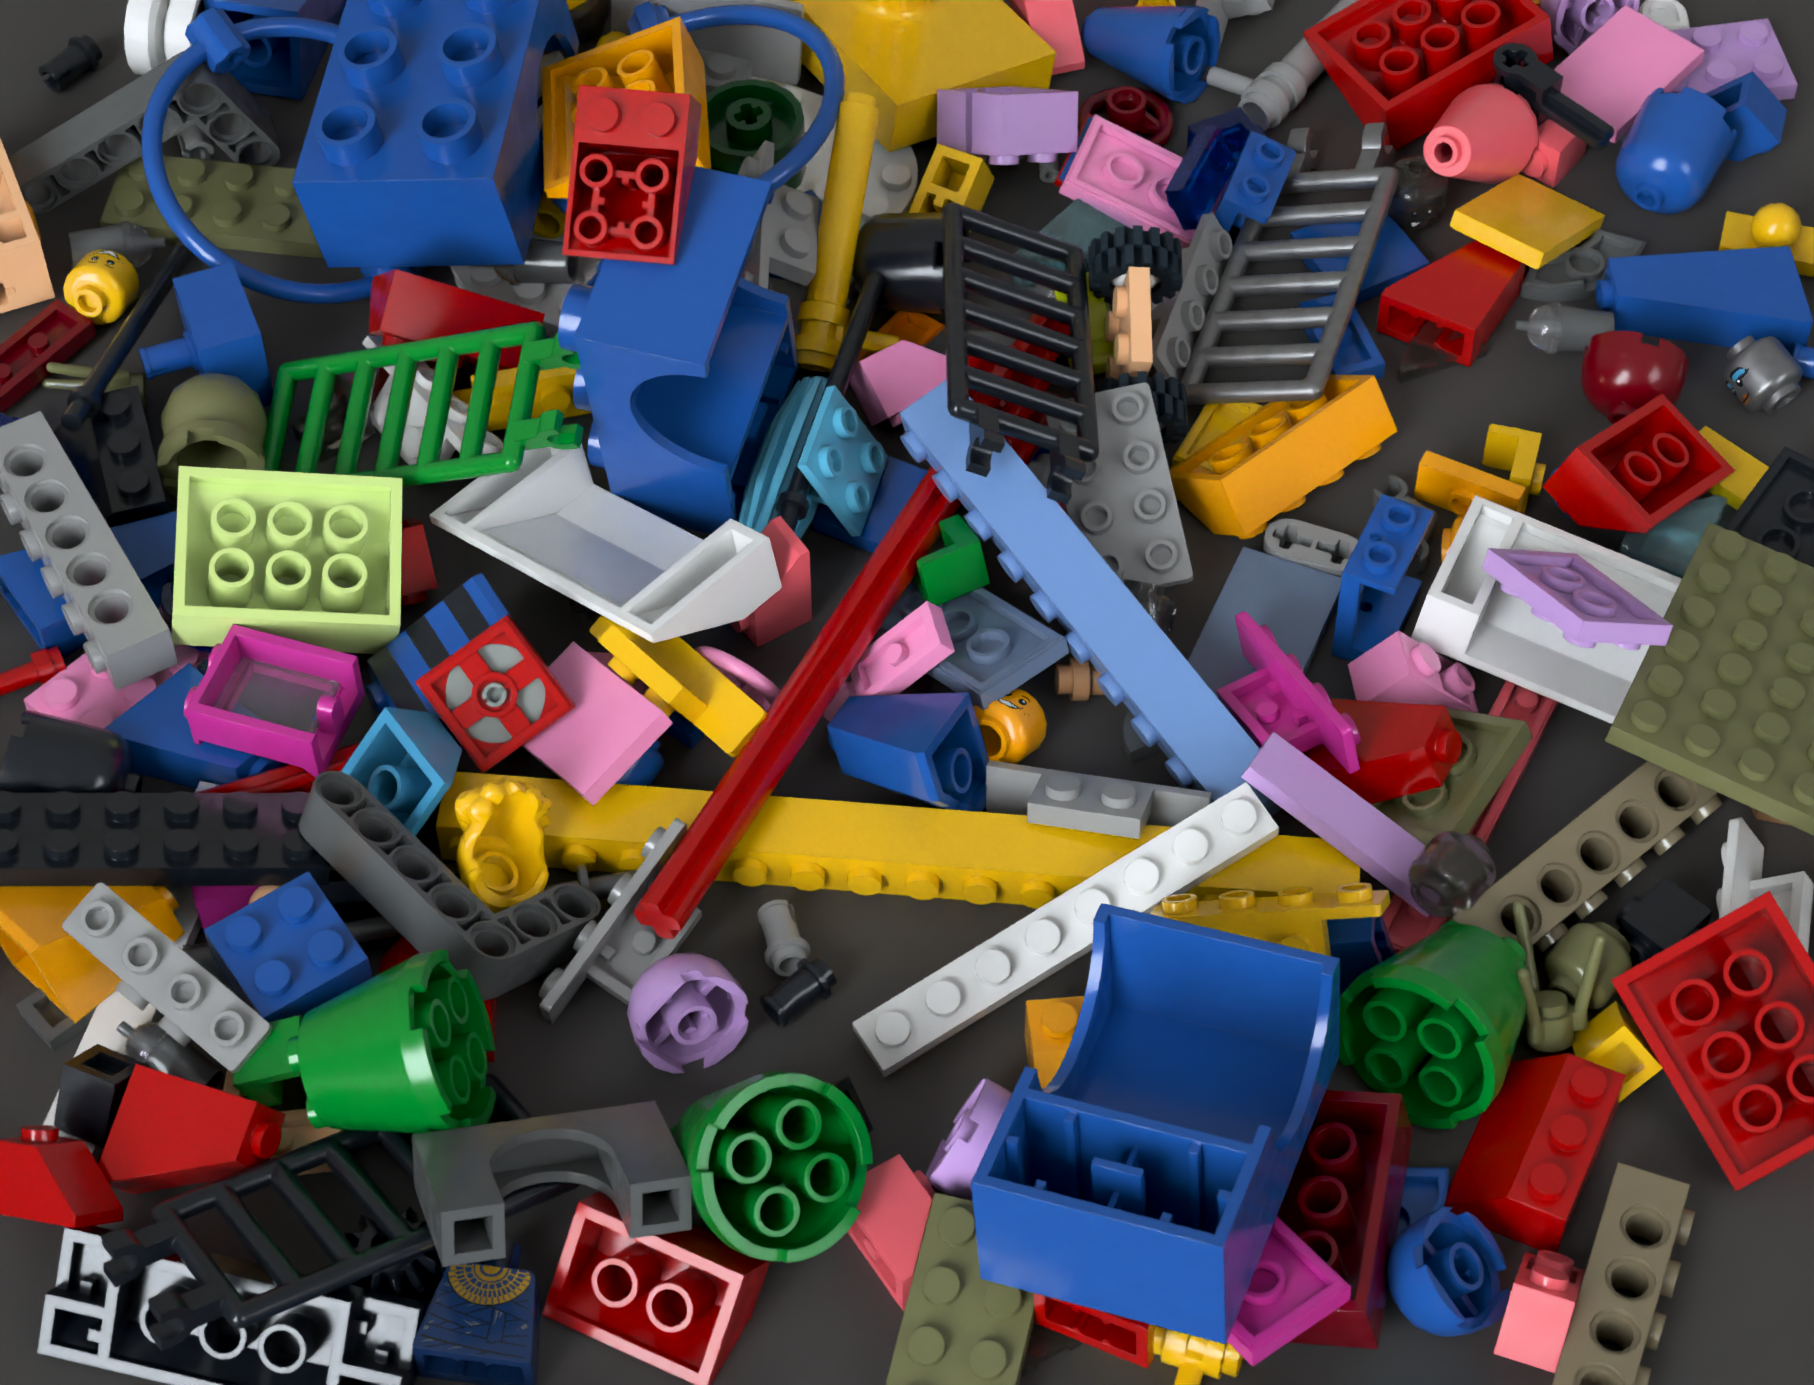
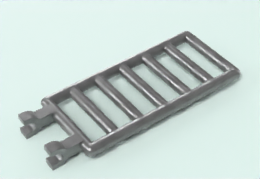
M1385 122L1367 123L1365 125L1362 135V151L1355 169L1310 172L1311 169L1317 168L1321 159L1319 150L1310 151L1309 149L1313 136L1311 128L1291 129L1287 147L1294 149L1296 155L1280 194L1375 188L1371 201L1274 207L1266 224L1246 217L1180 382L1186 387L1187 405L1313 401L1322 396L1400 180V174L1396 168L1385 167L1386 164L1392 162L1395 155L1393 145L1384 146V139L1387 133ZM1363 222L1358 236L1257 241L1261 229L1266 227ZM1350 257L1345 271L1244 276L1249 262ZM1337 292L1331 307L1230 311L1235 297ZM1324 328L1319 343L1216 347L1222 332ZM1311 364L1306 380L1202 383L1208 368Z

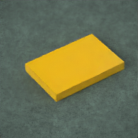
M1518 173L1454 211L1449 226L1534 269H1539L1592 236L1597 229L1601 228L1605 215Z

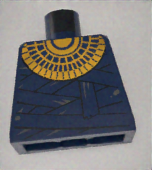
M505 1240L506 1258L481 1261V1264L467 1263L447 1266L412 1345L420 1377L478 1385H537L541 1311L540 1293L536 1274L528 1270L518 1269L522 1249L516 1243Z

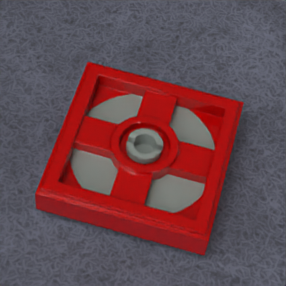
M509 614L502 617L415 681L416 685L482 773L489 770L576 706Z

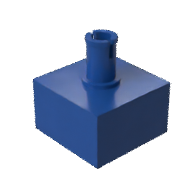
M233 262L173 278V286L184 328L182 332L183 337L145 348H138L147 380L150 381L155 377L193 367L198 375L215 372L237 376L259 395L263 407L271 405L273 388L261 332Z

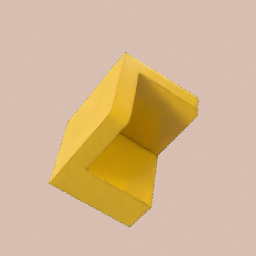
M1617 1001L1613 1002L1589 1021L1587 1029L1578 1030L1574 1033V1043L1572 1046L1575 1056L1626 1075L1619 1102L1663 1069L1635 1021Z

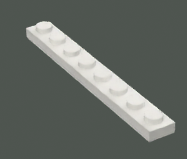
M1245 782L852 1022L853 1030L885 1078L1091 951L1093 946V919L1101 903L1150 914L1156 905L1162 904V898L1175 894H1184L1278 836L1279 826L1249 784Z

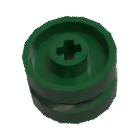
M755 79L731 81L712 89L706 95L712 170L738 175L744 159L748 156L753 157L765 140L775 143V165L793 149L805 134L801 103L789 90L773 82ZM806 165L784 185L797 189L802 183Z

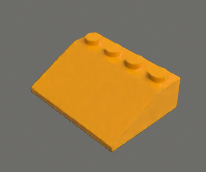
M680 16L542 68L544 191L548 198H568L579 85L691 94L702 105L695 166L711 169L704 61Z

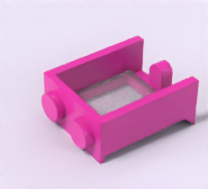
M232 624L222 644L218 643L212 649L208 660V669L200 684L190 689L185 700L184 716L188 719L194 744L200 745L204 741L298 766L316 778V776L326 771L365 697L358 658L351 654Z

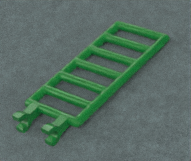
M533 321L285 362L278 369L267 420V434L263 444L265 471H279L297 381L314 379L295 472L317 473L337 375L355 372L334 474L403 478V488L512 473L520 469L525 450L545 447L563 450L578 449L581 446L584 428L577 423L563 425L564 414L559 410H549L543 412L539 418L531 419L539 372L560 367L581 369L578 353L564 350L560 347L558 332L554 338L546 339L545 326L541 322ZM522 345L502 452L482 454L502 348ZM479 352L459 458L440 460L460 355ZM437 359L417 463L398 466L418 362ZM395 366L375 470L357 472L377 369Z

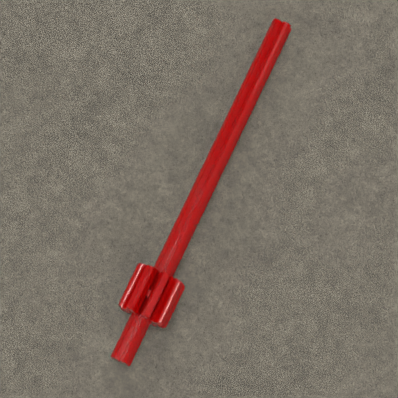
M1035 314L1029 319V322L1070 336L1069 326ZM1015 340L1013 345H1007L1008 347L1055 362L1059 356L1057 353L1019 340ZM968 355V366L1050 393L1047 391L1051 385L1050 383ZM969 389V396L975 402L1048 426L1047 418L1044 414ZM1050 393V394H1053V395H1055V396L1061 397V396L1058 395V394ZM1004 435L1005 440L1026 465L1040 448L1034 444ZM932 466L768 709L766 718L760 723L748 743L744 745L635 908L634 914L639 923L653 926L657 936L665 939H674L678 932L683 929L918 571L917 560L928 555L941 536L939 522L954 516L962 504L958 498L953 502H949L944 497L932 478L937 473Z

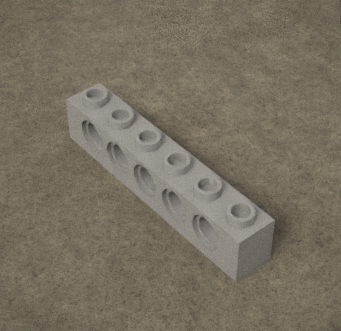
M38 411L1 426L0 488L4 494L0 495V503L11 525L22 524L24 530L20 531L19 534L32 562L42 559L45 566L40 568V571L51 596L57 598L62 595L66 601V604L61 605V608L74 636L84 633L88 641L83 643V647L95 673L99 674L106 671L115 689L119 690L178 664L167 624L42 412Z

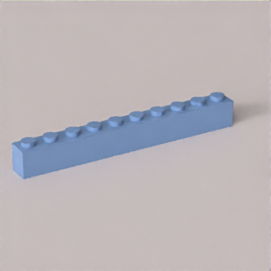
M947 380L900 412L905 430L900 439L910 455L918 463L924 459L929 462L937 472L932 478L944 497L949 502H953L958 498L969 512L964 515V518L974 534L982 542L990 538L1001 551L997 555V559L1008 576L1015 583L1023 578L1032 589L1034 594L1030 596V600L1047 623L1056 619L1067 633L1064 637H1066L1068 649L1081 664L1089 660L1101 676L1096 681L1106 697L1115 706L1123 702L1135 716L1130 720L1133 729L1149 748L1157 744L1169 758L1164 765L1180 788L1187 789L1191 786L1194 790L1212 792V802L1247 782L1241 776L1259 751V747L1055 500L1047 498L1046 488L1005 440V446L1001 453L993 451L991 470L987 477L966 471V455L970 444L969 422L954 418L948 412ZM1249 784L1271 816L1282 809Z

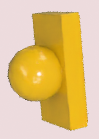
M1782 202L1770 203L1761 207L1755 216L1730 211L1726 212L1718 251L1790 246L1798 274L1814 277V227L1801 225L1800 215L1792 207Z

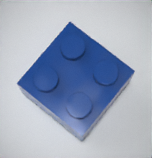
M309 871L204 929L214 964L233 993L267 1022L298 1015L303 1018L309 1010L373 977L368 957Z

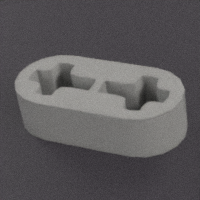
M1284 518L1272 522L1265 530L1263 553L1342 578V572L1358 540L1345 533L1297 519ZM1286 542L1293 543L1289 549L1282 548ZM1337 556L1345 558L1341 564L1333 563Z

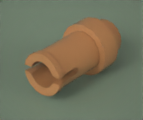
M1070 657L1068 664H1056L1055 690L1057 695L1068 694L1070 701H1088L1089 695H1105L1096 681L1101 675L1089 660L1081 664L1075 657Z

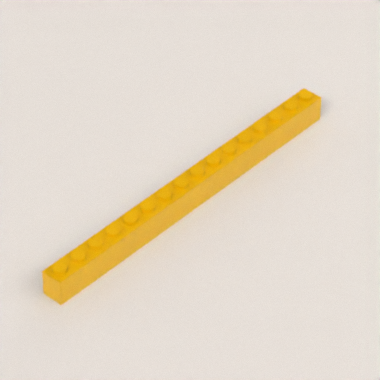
M456 771L453 784L441 799L436 822L441 859L457 862L458 845L464 833L455 813V802L459 794L473 788H479L489 781H498L502 777L516 778L521 783L529 782L540 789V792L552 801L550 810L547 813L551 823L543 829L545 862L548 868L568 869L577 873L578 865L586 864L587 872L619 873L639 869L646 859L641 855L642 850L653 832L660 826L667 830L675 818L686 823L688 830L713 791L614 784L593 806L561 779ZM769 796L714 881L738 882L741 885L750 887L762 884L789 886L804 891H815L818 889L852 891L864 896L878 893L910 896L918 900H930L933 898L967 900L970 903L979 905L992 902L1018 904L1039 909L1172 827L1146 825L1140 839L1027 823V815ZM1278 835L1185 893L1195 894L1197 901L1219 900V895L1235 890L1254 891L1255 898L1276 897L1279 890L1297 886L1313 888V894L1336 893V888L1339 886L1360 883V867L1322 838Z

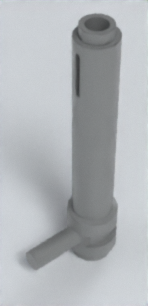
M1340 0L1319 22L1358 0ZM1303 37L1279 62L1270 64L1256 79L1213 66L1207 74V84L1241 95V101L1238 105L1241 119L1252 129L1265 131L1268 128H1274L1287 117L1288 113L1298 106L1305 98L1307 88L1325 71V68Z

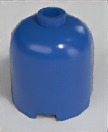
M1683 87L1680 94L1663 93V88H1657L1649 94L1643 102L1618 153L1614 169L1619 187L1631 201L1653 213L1676 214L1687 211L1694 206L1707 191L1735 143L1737 132L1735 129L1730 131L1729 126L1724 121L1725 108L1710 96L1689 87Z

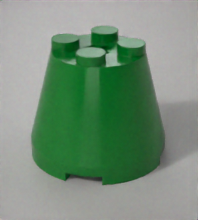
M1449 921L1445 922L1439 930L1366 970L1340 996L1339 1059L1342 1065H1353L1361 1078L1375 1092L1402 1094L1410 1123L1433 1129H1453L1460 1121L1468 1120L1485 1112L1503 1086L1526 1016V1000L1517 975L1521 968L1527 969L1524 964L1526 953L1523 947L1512 938H1500L1483 928Z
M446 949L416 954L309 1010L301 1021L298 1036L290 1037L287 1041L288 1062L295 1073H301L307 1095V1116L314 1128L329 1127L344 1130L420 1134L484 1125L491 1118L496 1100V1092L492 1086L486 1087V1052L495 1051L490 1021L480 991L468 968L456 971L449 962L448 950Z
M790 1071L762 1073L700 1098L684 1112L678 1123L670 1129L690 1173L692 1206L722 1242L744 1255L760 1260L783 1261L786 1263L811 1258L839 1241L848 1232L861 1212L856 1208L864 1189L867 1164H873L871 1141L867 1127L855 1105L842 1091L832 1084L825 1083L806 1074Z

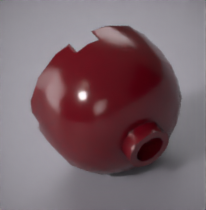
M1609 331L1596 334L1590 339L1589 347L1587 345L1585 347L1581 366L1580 383L1584 396L1612 424H1615L1661 394L1675 405L1681 395L1689 364V359L1683 350L1662 338L1659 340L1658 347L1641 343L1643 333Z

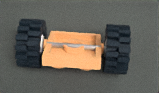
M1124 226L1115 228L1114 235L1109 231H1105L1100 234V239L1094 238L1091 241V246H1088L1089 289L1093 291V296L1097 299L1104 297L1105 303L1112 304L1113 311L1106 312L1104 336L1106 342H1113L1114 357H1108L1106 379H1104V384L1098 383L1095 386V393L1144 382L1148 383L1151 389L1163 445L1166 448L1168 447V442L1176 444L1180 441V436L1185 437L1187 434V391L1183 383L1178 384V379L1174 377L1165 380L1164 374L1157 372L1153 377H1148L1153 363L1151 301L1154 304L1162 303L1163 296L1171 299L1176 296L1175 291L1180 292L1183 283L1181 242L1178 238L1173 239L1171 232L1165 231L1160 234V228L1152 226L1148 231H1143L1142 226H1133V231H1126Z

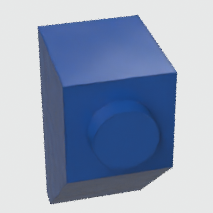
M1753 71L1705 93L1725 108L1726 113L1723 119L1729 126L1730 131L1735 129L1737 132L1734 146L1726 158L1727 160L1740 162L1755 154L1766 153L1780 144L1787 109Z

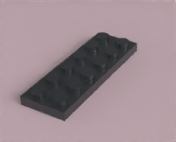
M0 791V886H95L100 882L106 886L284 885L308 871L318 885H329L330 863L299 832L298 824L310 794L306 792L248 793L238 791L233 793H190L179 791L174 793H131L119 791L114 793H72L59 791L55 793H12Z

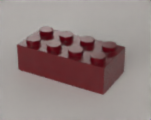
M1341 1090L1325 1091L1277 1217L1351 1286V1300H1348L1344 1305L1288 1343L1378 1349L1388 1290L1387 1256L1397 1235L1413 1136L1402 1094Z

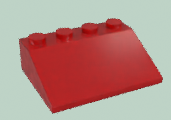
M1358 0L1303 32L1304 39L1363 126L1365 127L1367 123L1385 122L1387 133L1384 139V146L1393 145L1395 151L1432 130L1451 102L1461 92L1476 85L1489 84L1495 78L1496 71L1492 61L1494 52L1498 47L1509 43L1523 44L1530 47L1542 63L1547 64L1554 60L1550 16L1532 0Z
M1770 891L1611 979L1612 984L1735 1192L1814 1152V963Z

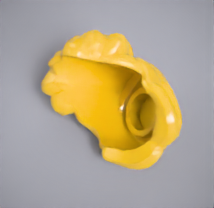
M502 777L498 781H489L479 788H473L472 790L460 793L455 802L456 817L464 832L460 838L456 856L457 867L461 876L460 881L494 914L543 892L549 877L544 857L545 838L543 829L551 823L547 813L550 810L552 801L546 798L540 792V789L531 783H521L516 778Z

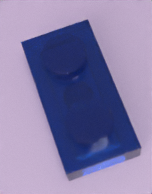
M1218 125L1202 126L1199 128L1165 190L1168 204L1174 210L1183 230L1197 229L1201 216L1210 213L1236 165Z

